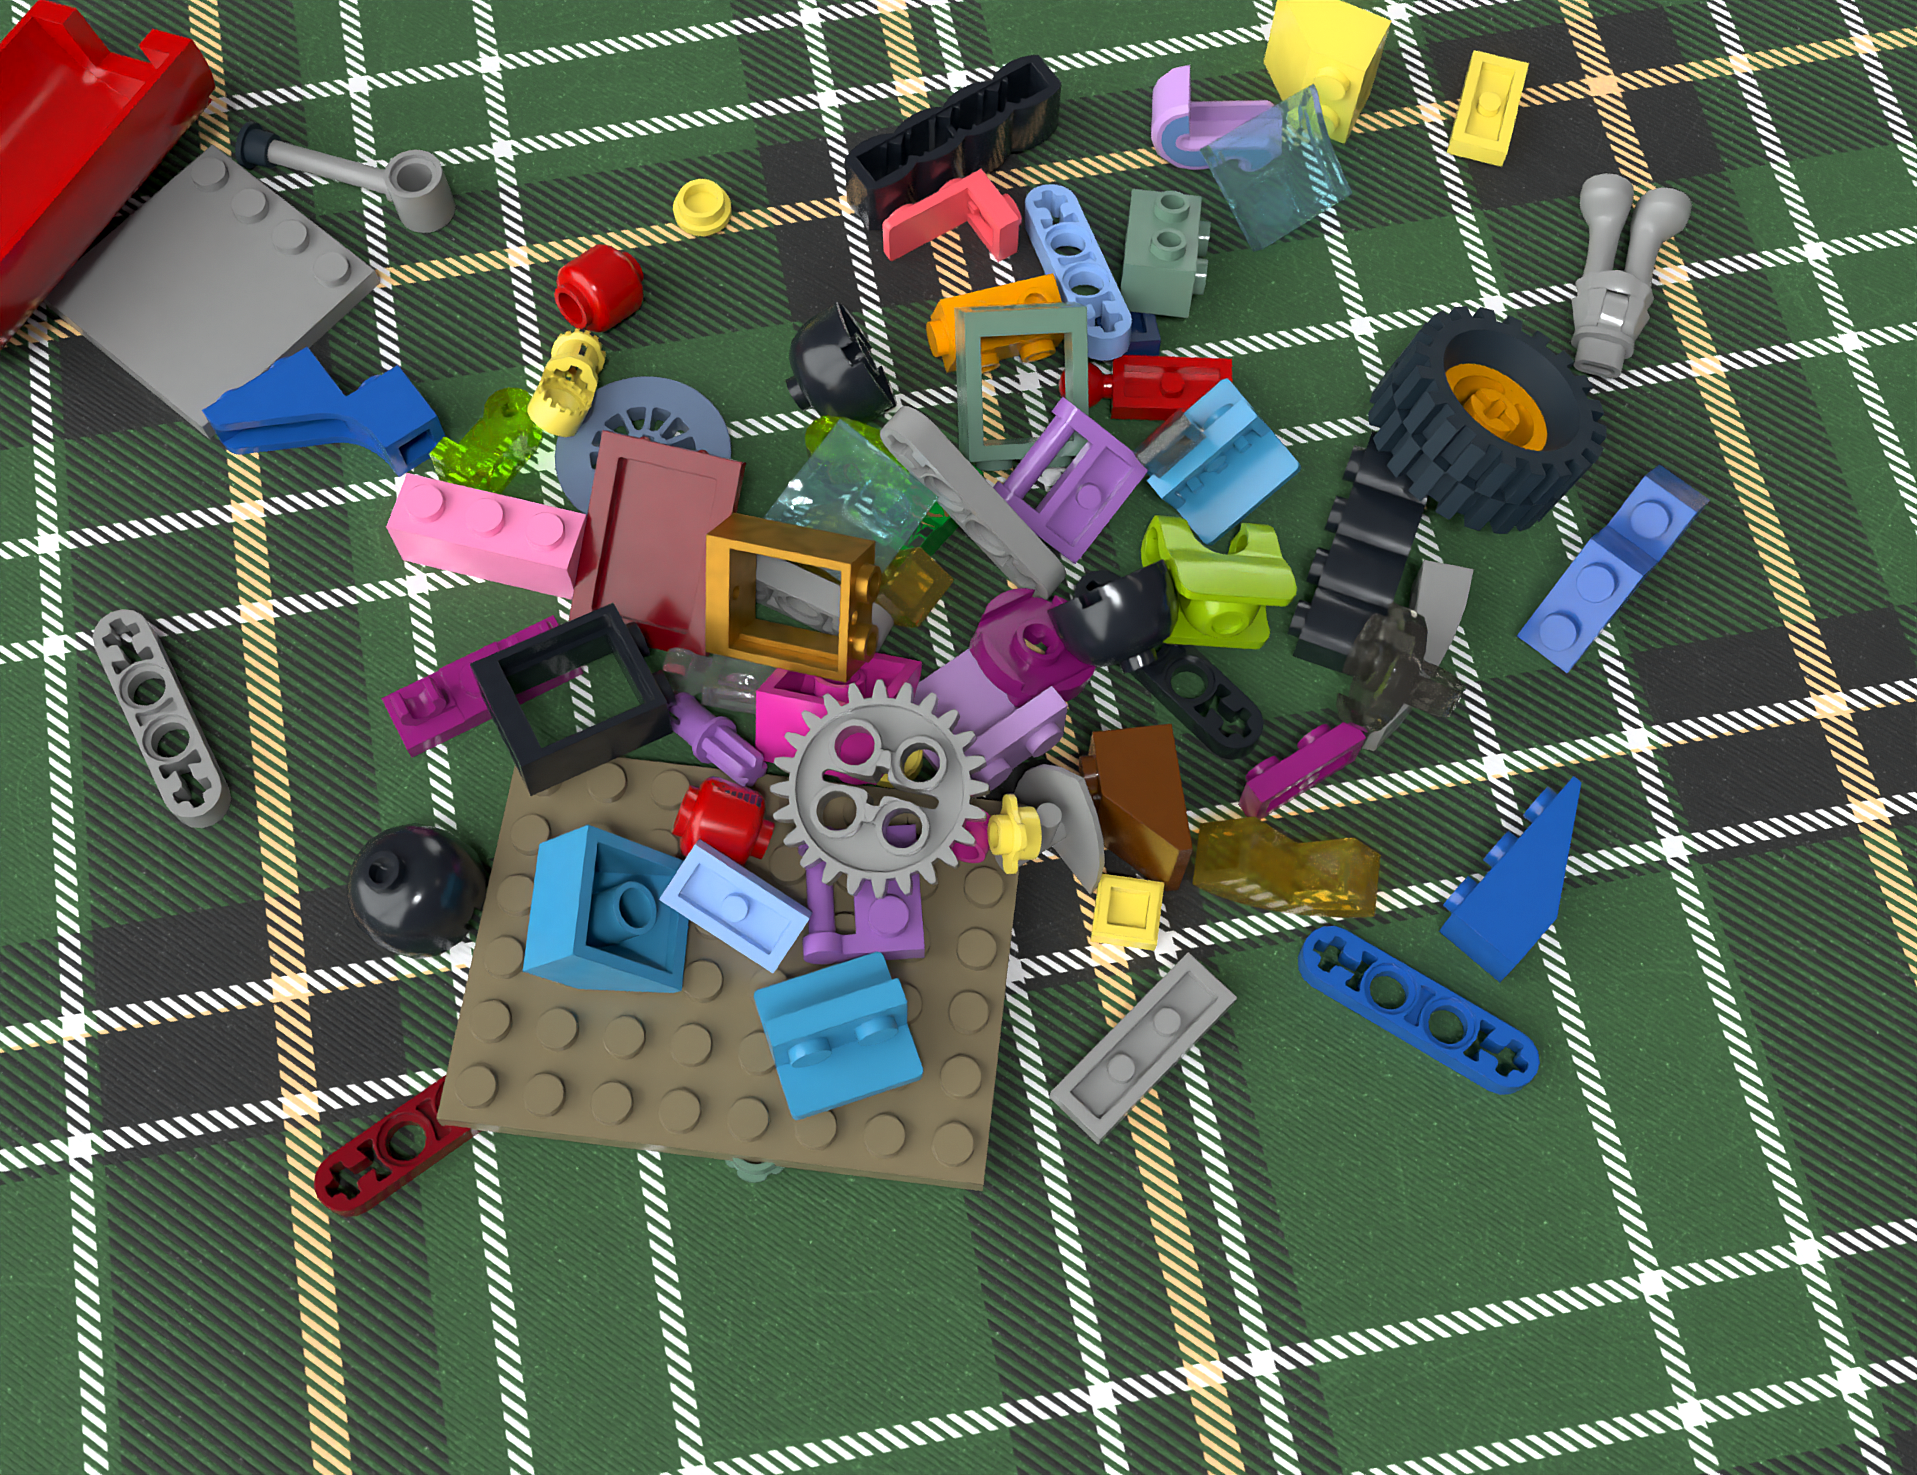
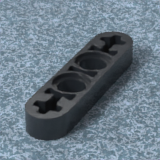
M1105 570L1091 571L1084 575L1076 584L1074 598L1121 577ZM1162 642V648L1157 652L1158 660L1129 672L1210 751L1219 757L1230 760L1241 759L1252 753L1257 746L1264 725L1261 711L1253 701L1193 645ZM1181 672L1195 673L1204 681L1206 691L1197 698H1183L1173 690L1171 680ZM1215 696H1219L1221 699L1217 712L1211 708L1207 716L1202 717L1200 714L1209 708ZM1222 717L1229 723H1233L1238 719L1246 723L1242 733L1244 738L1236 732L1228 738L1221 733L1224 723Z

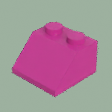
M875 652L873 659L869 663L865 662L846 683L777 668L756 690L755 749L763 755V761L774 763L777 757L794 758L797 750L784 737L786 732L806 736L810 729L804 722L801 713L806 710L815 714L820 719L826 716L828 713L823 696L827 693L835 698L840 706L848 704L849 684L852 683L856 684L864 699L872 698L877 680L884 681L889 698L896 699L905 682L911 684L915 697L921 676L922 662ZM856 733L845 739L840 752L842 762L848 765H860L869 760L874 752L875 742L873 737L866 733ZM832 770L824 773L836 776L848 784L861 785L869 783Z

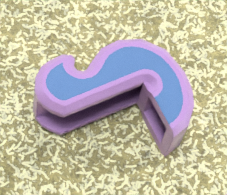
M1190 65L1176 67L1157 81L1153 88L1151 140L1157 154L1172 165L1179 168L1199 170L1209 169L1226 161L1236 160V169L1238 171L1255 173L1271 168L1281 159L1283 115L1281 110L1270 101H1191Z

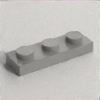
M1188 952L1050 1092L1049 1098L1088 1136L1099 1144L1234 1005L1237 997Z

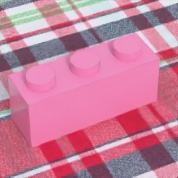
M407 473L386 528L404 561L572 600L587 516L578 512Z

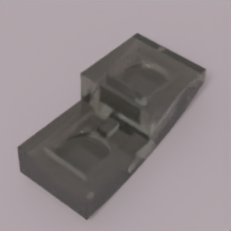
M1180 407L1133 449V453L1143 467L1160 479L1207 436L1203 433L1205 430L1184 408Z

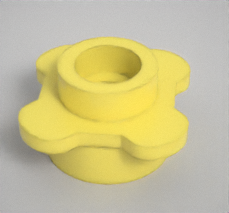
M1005 794L1002 799L1000 814L992 815L989 819L988 843L994 855H1002L1005 873L1016 874L1018 860H1034L1038 857L1042 840L1041 824L1034 807H1018L1016 796L1014 794Z

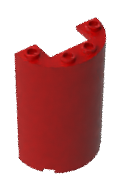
M38 0L0 42V351L213 101L209 96L216 89L215 81L207 61L193 39L152 29L138 45L151 63L110 52L77 8L47 0Z

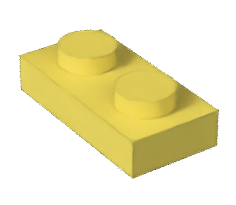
M1476 50L1473 51L1446 153L1502 167L1508 152L1529 63Z

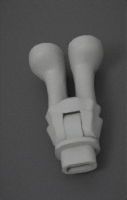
M1606 173L1587 179L1581 189L1580 210L1589 227V246L1583 275L1576 281L1578 296L1572 298L1575 332L1572 336L1571 344L1577 349L1574 367L1577 370L1605 378H1617L1621 375L1624 359L1632 356L1635 341L1650 319L1647 310L1654 301L1651 285L1658 251L1663 242L1669 240L1685 228L1690 217L1692 203L1685 193L1673 188L1661 187L1649 190L1641 196L1632 215L1630 241L1624 272L1613 270L1619 238L1632 206L1634 186L1626 178Z

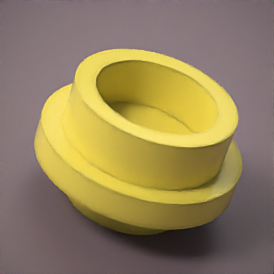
M696 179L686 183L680 189L673 205L675 220L679 227L695 236H709L721 231L728 224L732 213L731 202L727 193L718 184L707 179Z

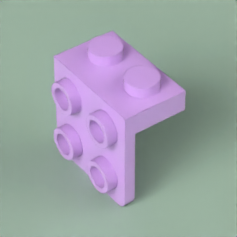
M970 648L918 683L913 704L919 705L932 692L938 697V706L935 713L937 718L953 709L959 712L960 719L952 731L953 735L973 730L977 740L964 754L965 756L976 755L985 757L987 766L972 774L971 779L989 784L990 791L1004 782L1011 774L1013 768L1031 756L1038 757L1043 755L1063 737L1068 705L1053 686L1022 707H1015L1009 701L1007 694L998 689L985 676L977 660L971 654ZM921 749L924 757L938 772L940 768L939 756L930 750Z

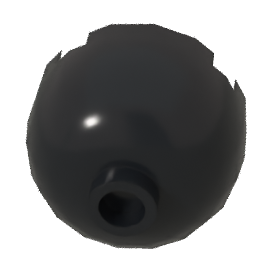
M838 302L821 310L800 327L791 341L789 361L794 375L786 379V385L794 401L802 411L813 407L821 418L827 422L838 426H859L877 419L890 409L896 407L897 400L882 365L877 368L869 352L872 346L853 316L841 303L838 305Z
M1161 559L1049 609L1047 612L1064 646L1078 660L1098 668L1119 663L1123 674H1126L1159 659L1154 647L1171 636L1178 621L1179 599L1164 559Z
M420 823L392 827L370 839L354 858L347 877V900L356 925L381 948L412 959L439 956L459 944L470 931L464 926L471 919L474 909L476 908L481 911L486 899V872L477 852L449 831Z

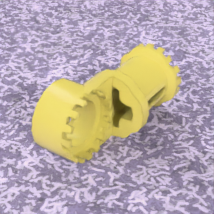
M577 328L573 333L566 331L565 334L558 336L553 344L552 358L546 364L539 385L527 406V413L531 420L538 427L553 435L561 437L574 436L591 407L598 384L597 374L603 369L606 352L601 350L602 343H599V337L596 335L591 336L590 331L580 332V328ZM582 345L586 346L584 356L579 355Z

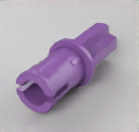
M682 692L675 695L677 705L669 708V711L679 719L676 720L670 715L672 730L692 746L693 755L700 762L715 764L736 783L744 787H751L758 778L764 777L767 772V764L763 761V755L737 734L736 725L729 718L723 716L716 717L690 693Z

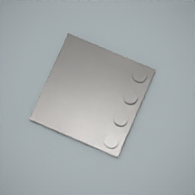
M212 144L80 258L44 299V302L53 312L202 434L211 439L216 433L202 412L203 409L215 403L226 391L239 388L266 372L277 360L292 356L305 347L310 348L377 287L380 281L372 267Z

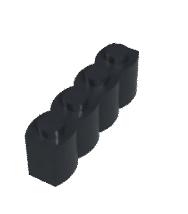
M1039 55L1020 57L1000 68L991 81H980L959 89L947 99L943 107H933L919 111L905 119L894 133L877 135L861 142L850 151L844 160L847 203L869 231L883 229V222L899 207L906 204H916L938 192L944 184L952 179L965 178L980 169L985 174L989 173L1003 164L1011 152L1024 151L1040 145L1051 137L1058 127L1062 82Z
M1372 431L1366 448L1357 445L1353 447L1342 480L1353 483L1348 499L1336 495L1324 528L1325 531L1334 533L1335 537L1330 550L1321 547L1317 548L1306 582L1317 585L1312 602L1299 599L1287 632L1288 635L1298 638L1293 653L1294 657L1363 681L1380 642L1429 496L1427 494L1422 501H1419L1408 491L1414 484L1407 474L1397 478L1387 466L1388 462L1393 458V454L1391 451L1378 452L1373 440L1377 433L1375 431Z

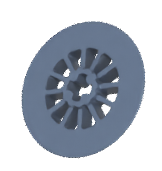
M648 376L618 380L597 389L591 407L577 433L570 437L558 436L555 446V469L560 486L570 502L581 513L586 514V516L588 514L595 475L593 466L597 464L602 430L613 431L619 426H623L630 436L638 438L646 436L651 441L690 450L695 449L696 451L706 450L709 454L731 459L729 432L724 419L716 407L704 395L686 384L667 378ZM645 419L644 427L641 430H636L632 421ZM657 420L665 421L658 431H654ZM678 430H682L684 432L683 434L673 437Z

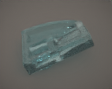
M1314 84L1303 88L1200 148L1253 252L1266 248L1352 194L1330 141L1321 110L1318 91Z
M840 419L763 519L876 541L875 565L880 567L882 575L939 497ZM821 567L841 581V571Z

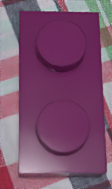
M1349 718L1333 729L1327 723L1318 726L1298 742L1297 748L1299 750L1282 761L1277 756H1271L1249 771L1245 776L1247 783L1238 803L1239 807L1250 822L1255 824L1355 761L1366 740V736L1352 718Z

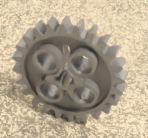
M877 680L872 698L864 699L856 684L852 683L849 684L848 704L840 706L835 698L827 693L823 696L828 713L826 716L820 719L815 714L806 710L801 713L804 722L810 729L806 736L786 732L784 737L797 752L794 758H775L774 764L790 775L789 781L771 785L770 791L774 795L788 798L789 805L776 811L773 816L780 823L795 822L796 828L783 840L787 847H799L804 844L809 846L799 863L803 868L808 870L822 861L826 862L822 876V882L826 885L831 886L844 873L848 875L847 892L852 896L858 895L865 880L872 881L873 891L877 899L885 898L889 881L895 880L906 896H911L913 893L912 876L921 873L930 884L935 886L938 884L934 864L941 860L955 869L960 866L957 857L951 850L956 842L965 846L975 847L977 843L975 838L964 827L967 821H986L987 814L971 803L972 798L990 794V786L984 782L972 780L971 775L987 766L984 756H965L964 752L974 744L977 738L973 730L953 735L952 731L960 719L959 712L956 709L946 712L939 718L935 716L938 706L936 694L931 692L919 705L913 704L914 694L910 683L905 682L896 699L889 698L884 681ZM856 733H866L872 736L875 746L869 760L860 765H848L842 762L840 752L845 739ZM921 749L930 750L940 758V768L937 774L931 780L923 783L907 779L904 773V764L907 758L913 752ZM832 770L861 781L878 783L882 774H888L889 782L897 790L917 795L932 796L938 799L939 804L935 809H928L899 798L883 796L880 805L873 806V798L864 789L826 782L823 779V775L826 771ZM837 797L853 799L857 807L853 823L848 828L840 831L827 829L823 821V811L827 803ZM903 813L919 817L922 823V834L914 845L907 848H896L889 844L887 827L894 817Z

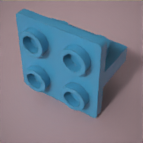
M1229 379L1221 380L1137 453L1140 458L1152 466L1147 472L1150 476L1147 480L1161 499L1174 507L1188 521V524L1199 538L1209 546L1215 544L1301 470L1300 463Z
M874 952L755 991L754 1001L793 1119L801 1120L922 1079L923 1067L907 1024V1000L899 977L891 978L882 953Z

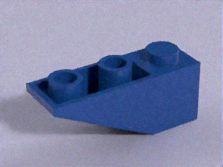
M1574 776L1558 794L1547 786L1523 814L1532 823L1525 832L1517 838L1510 831H1507L1483 859L1492 867L1479 883L1470 876H1467L1443 904L1452 914L1439 932L1499 983L1511 972L1557 919L1581 788V781Z

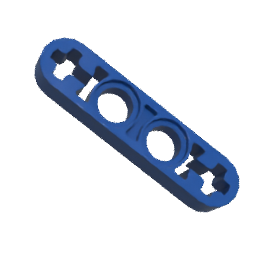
M1323 926L1314 930L1303 943L1298 955V969L1308 984L1484 1089L1499 1095L1512 1094L1521 1090L1537 1074L1540 1064L1538 1050L1533 1041L1524 1033L1351 932L1337 926ZM1329 945L1338 948L1341 951L1338 956L1339 963L1353 972L1356 971L1361 961L1370 965V967L1358 981L1356 990H1353L1346 985L1354 974L1337 965L1329 973L1323 971L1318 967L1321 956L1313 949L1324 952ZM1380 976H1388L1397 980L1405 992L1404 1004L1396 1009L1380 1007L1370 995L1371 981ZM1438 1010L1454 1013L1463 1025L1464 1033L1462 1040L1455 1044H1445L1438 1041L1429 1030L1428 1021L1430 1014ZM1481 1030L1487 1034V1037L1479 1045L1494 1054H1499L1505 1047L1511 1049L1516 1053L1513 1057V1064L1521 1069V1071L1513 1069L1506 1076H1502L1495 1071L1498 1060L1493 1055L1480 1049L1470 1059L1464 1055V1052L1477 1039L1478 1032Z

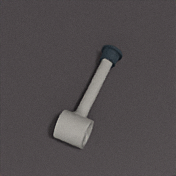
M252 121L245 123L237 136L235 154L240 166L251 169L259 165L272 169L276 165H281L386 194L387 200L393 202L401 222L412 231L419 233L437 231L447 225L454 216L455 200L442 166L437 157L427 151L408 150L392 158L384 170L282 142L279 135L264 131L259 123Z

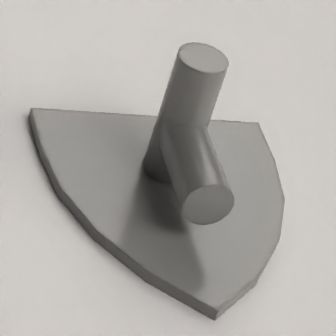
M1047 764L1029 769L1019 780L1014 795L1019 804L1032 806L1038 813L1042 832L1039 854L1053 846L1088 893H1093L1101 880L1105 864L1104 840L1097 811L1084 778L1063 767ZM995 855L998 865L1004 871L1002 855ZM1018 860V868L1030 860Z

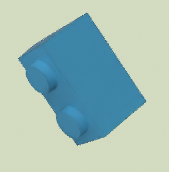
M591 825L583 826L540 843L523 972L577 989L659 993L682 991L689 919L659 899L684 860Z

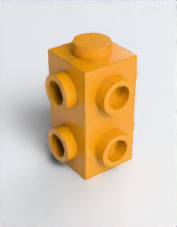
M1054 273L939 300L931 315V321L926 324V331L934 357L942 356L946 373L956 371L954 307L1062 302ZM1064 333L981 337L982 374L1000 366L999 360L1020 355L1022 362L1026 363L1049 357L1056 352L1055 347L1063 340Z

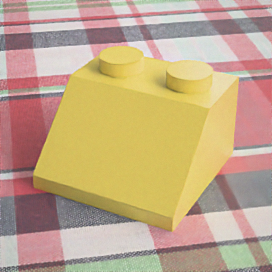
M1277 0L1264 64L1293 124L1306 128L1317 136L1328 137L1343 144L1346 143L1370 96L1391 20L1340 0Z

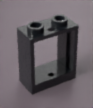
M614 602L470 663L479 693L530 796L673 733L669 708L677 705L673 690L662 670L651 673L644 660L645 657L650 656L649 648L638 624L635 621L625 624ZM613 653L640 705L541 748L515 695Z

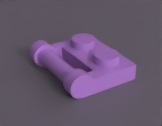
M1062 397L1051 411L1056 415L1004 484L997 481L993 488L1036 535L1076 564L1152 466L1075 405ZM1075 431L1088 440L1036 509H1034L1023 500L1024 496Z
M916 824L888 826L887 838L889 844L896 848H907L917 842ZM825 826L827 829L832 830V831H840V830H843V829H834V828H832V827ZM807 844L798 847L799 855L803 856L809 848ZM822 861L815 867L806 869L807 908L813 913L808 920L809 934L803 937L802 940L803 959L805 962L811 964L843 963L874 952L882 953L885 960L925 957L919 873L912 876L913 893L911 896H906L895 880L889 881L885 898L877 899L873 891L872 881L865 880L861 891L857 896H854L856 934L840 935L836 933L833 884L828 886L822 882L826 862Z

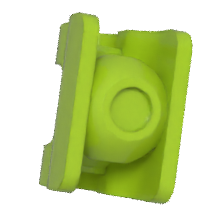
M1155 515L1142 540L1141 559L1143 567L1164 559L1174 581L1179 599L1178 621L1171 636L1163 641L1164 643L1260 649L1265 645L1270 635L1266 605L1287 606L1296 596L1297 586L1290 566L1282 557L1275 530L1269 525L1242 523L1239 532L1231 541L1227 555L1213 552L1204 547L1195 539L1188 521L1181 517Z

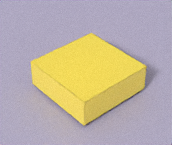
M1102 874L1097 886L1090 942L1155 951L1158 940L1164 882Z

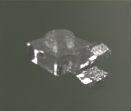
M683 648L669 649L663 664V671L680 674H668L667 676L674 696L682 692L695 696L702 692V705L756 714V690L777 669L776 667L713 654V657L702 656Z

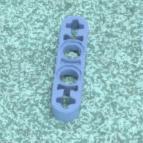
M1055 184L1041 185L1034 188L1027 194L1025 199V229L1045 274L1054 273L1062 302H1076L1087 306L1088 357L1100 361L1121 357L1127 352L1130 345L1131 314L1076 196L1071 190ZM1051 214L1055 218H1059L1058 224L1053 225V218ZM1061 246H1072L1080 249L1082 252L1073 256H1064L1054 252V250ZM1078 285H1091L1098 288L1100 292L1094 295L1083 296L1074 293L1071 289ZM1101 316V324L1105 332L1100 326H1095V318Z

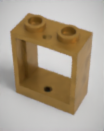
M738 513L731 514L706 534L705 652L846 683L865 662L869 663L873 659L878 645V627L872 624L873 603L878 596L881 585V569L875 565L876 541ZM756 554L841 571L839 636L755 619Z

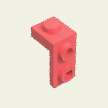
M980 169L965 178H955L948 181L938 192L916 204H906L896 209L883 222L884 253L890 261H894L959 225L968 222L997 262H1000L1018 251L1019 226L1022 224L1021 214L1011 196L1008 194L1001 195L984 171Z

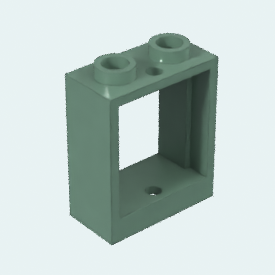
M1076 302L954 307L959 451L969 462H976V467L982 471L1011 469L1012 460L1023 459L1039 438L984 440L981 337L1064 333L1065 398L1089 416L1087 306ZM1075 431L1048 467L1069 466L1072 462V456H1076L1088 440Z

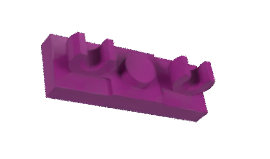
M554 615L501 641H495L440 668L439 671L381 698L410 756L413 758L492 719L479 693L470 663L559 626ZM582 668L574 669L515 696L521 705L582 675Z

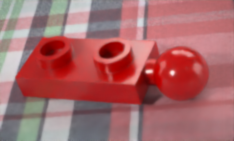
M1122 355L1112 360L1111 374H1103L1096 365L1088 362L1089 408L1097 405L1102 398H1110L1111 419L1175 421L1221 380L1229 379L1232 382V359ZM1065 369L1060 376L1058 384L1061 398H1065Z

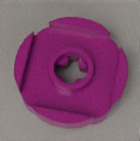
M1012 589L992 599L987 605L969 644L970 652L977 660L985 676L998 689L1006 693L1009 701L1018 708L1051 686H1053L1065 702L1075 698L1086 687L1096 668L1082 663L1066 649L1048 615L1047 610L1068 600L1056 595L1052 602L1043 598L1032 597L1036 589ZM1024 639H1027L1033 645L1042 642L1047 647L1045 654L1032 651L1027 647Z

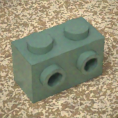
M1132 189L1120 293L1130 312L1188 318L1192 294H1204L1208 259L1197 258V256L1206 257L1211 222L1200 221L1202 196L1184 195L1177 191L1157 192Z

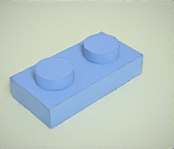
M701 839L696 842L659 899L771 973H774L813 913Z

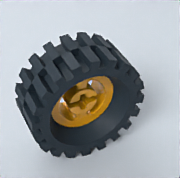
M1467 306L1454 307L1448 315L1442 310L1434 314L1428 323L1425 322L1373 390L1370 402L1375 405L1368 412L1369 425L1380 428L1373 437L1378 452H1392L1393 458L1388 462L1387 466L1397 478L1407 474L1414 482L1408 490L1419 501H1422L1428 494L1439 502L1435 510L1436 513L1448 520L1456 512L1463 514L1464 527L1480 531L1489 521L1494 534H1508L1514 526L1521 532L1531 528L1536 521L1540 522L1600 457L1604 449L1600 444L1607 438V426L1597 421L1604 415V411L1599 400L1587 399L1586 395L1594 387L1586 375L1575 377L1569 370L1575 361L1564 350L1556 356L1546 347L1551 340L1538 330L1532 336H1529L1522 331L1523 321L1510 315L1501 323L1496 321L1495 312L1492 309L1479 307L1472 316Z

